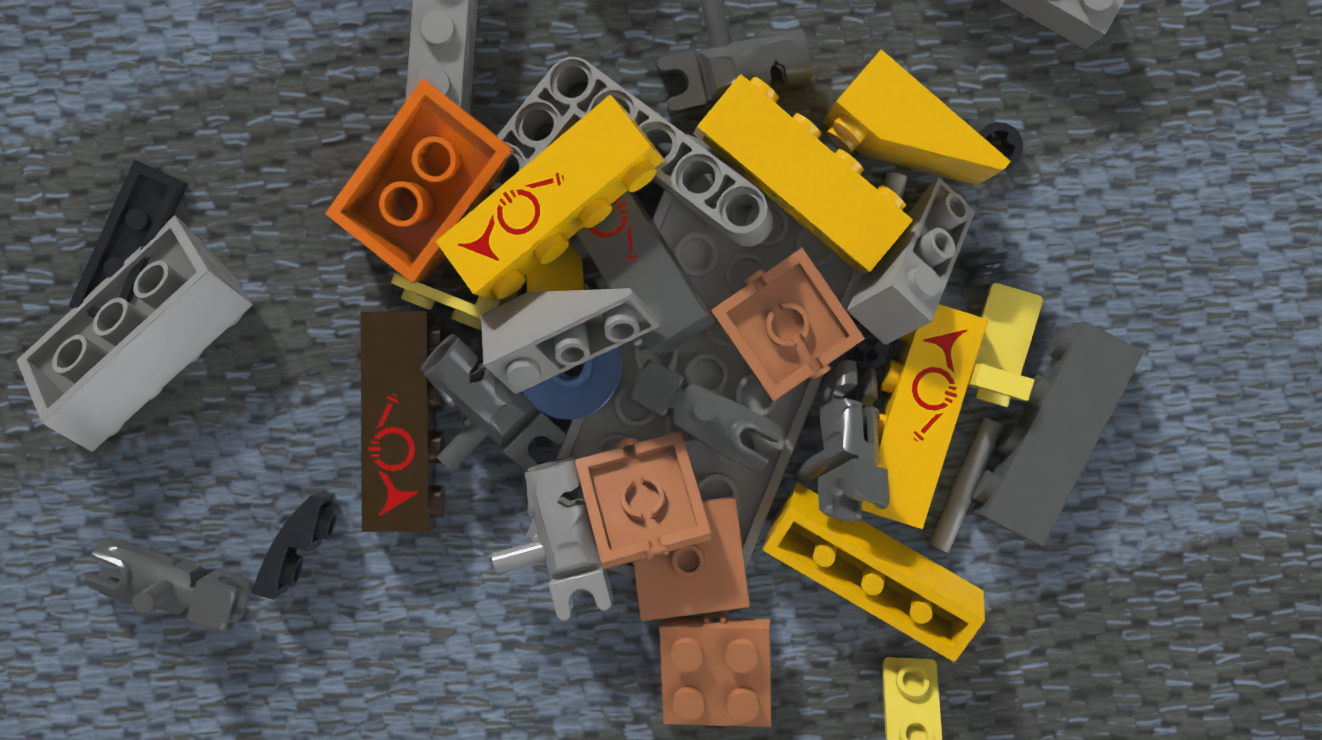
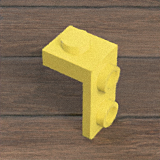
M394 273L391 280L392 284L404 288L401 299L428 310L432 309L435 301L455 308L451 319L482 330V314L520 296L523 289L522 286L511 296L505 299L497 298L495 301L479 296L475 305L422 283H411L404 276Z
M993 283L989 286L980 317L988 319V323L968 383V387L978 389L976 399L1008 408L1010 399L1029 400L1034 379L1021 376L1043 303V298L1040 295L1000 283Z
M885 658L882 663L886 740H942L936 661L919 658Z

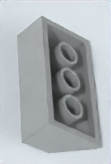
M175 215L158 231L153 240L142 250L139 247L124 261V266L111 278L107 277L83 299V303L78 308L74 307L16 360L41 423L91 452L98 448L108 437L115 435L132 415L149 400L154 399L162 391L163 387L188 364L197 360L205 348L227 328L235 325L253 305L233 274ZM145 256V260L150 257L147 266L139 273L133 286L134 295L131 302L129 303L125 299L119 298L131 269ZM91 306L100 308L95 318L87 315L88 312L86 311Z

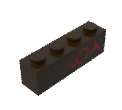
M361 312L362 532H428L436 526V518L444 517L445 488L444 485H436V464H443L437 456L445 448L444 432L436 431V410H443L444 401L421 370L428 356L445 339L443 323H435V313Z

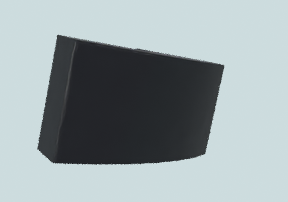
M322 491L311 495L285 522L264 558L252 594L274 599L286 592L288 586L294 587L303 566V556L298 555L297 550L310 551L321 545L322 539L329 540L333 533L337 519V509L331 507L334 493Z

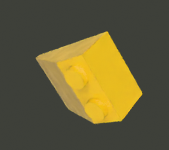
M882 49L838 98L822 121L830 128L826 133L832 142L849 154L855 149L864 157L974 185H979L1000 173L1011 162Z

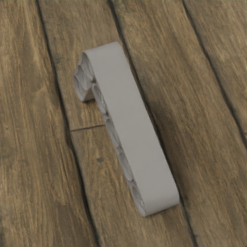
M567 57L553 65L497 135L512 147L514 151L491 187L493 192L503 185L501 184V176L508 167L519 165L520 171L587 113L611 95L630 113V116L654 146L662 142L672 144L669 155L655 168L657 172L652 179L653 182L732 242L740 246L752 247L758 245L768 238L772 230L773 217L765 196L756 186L582 58ZM579 82H588L586 90L580 96L567 98L572 86ZM554 124L551 134L546 139L534 141L535 133L542 125ZM712 174L715 176V182L708 191L703 193L689 191L690 184L698 175ZM750 205L759 208V215L752 224L747 226L732 224V217L740 207Z

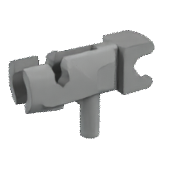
M574 457L557 459L528 468V471L525 472L528 498L527 514L529 517L535 518L537 534L532 537V543L493 552L492 562L495 572L499 574L546 562L550 578L549 589L558 619L562 621L569 619L574 604L572 593L579 589L587 590L593 594L596 605L600 610L606 611L613 606V592L607 569H603L586 502L581 498L569 499L562 495L565 492L574 490L580 483Z

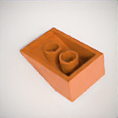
M422 78L325 214L411 283L431 279L446 258V255L435 241L484 201L514 149L429 81Z

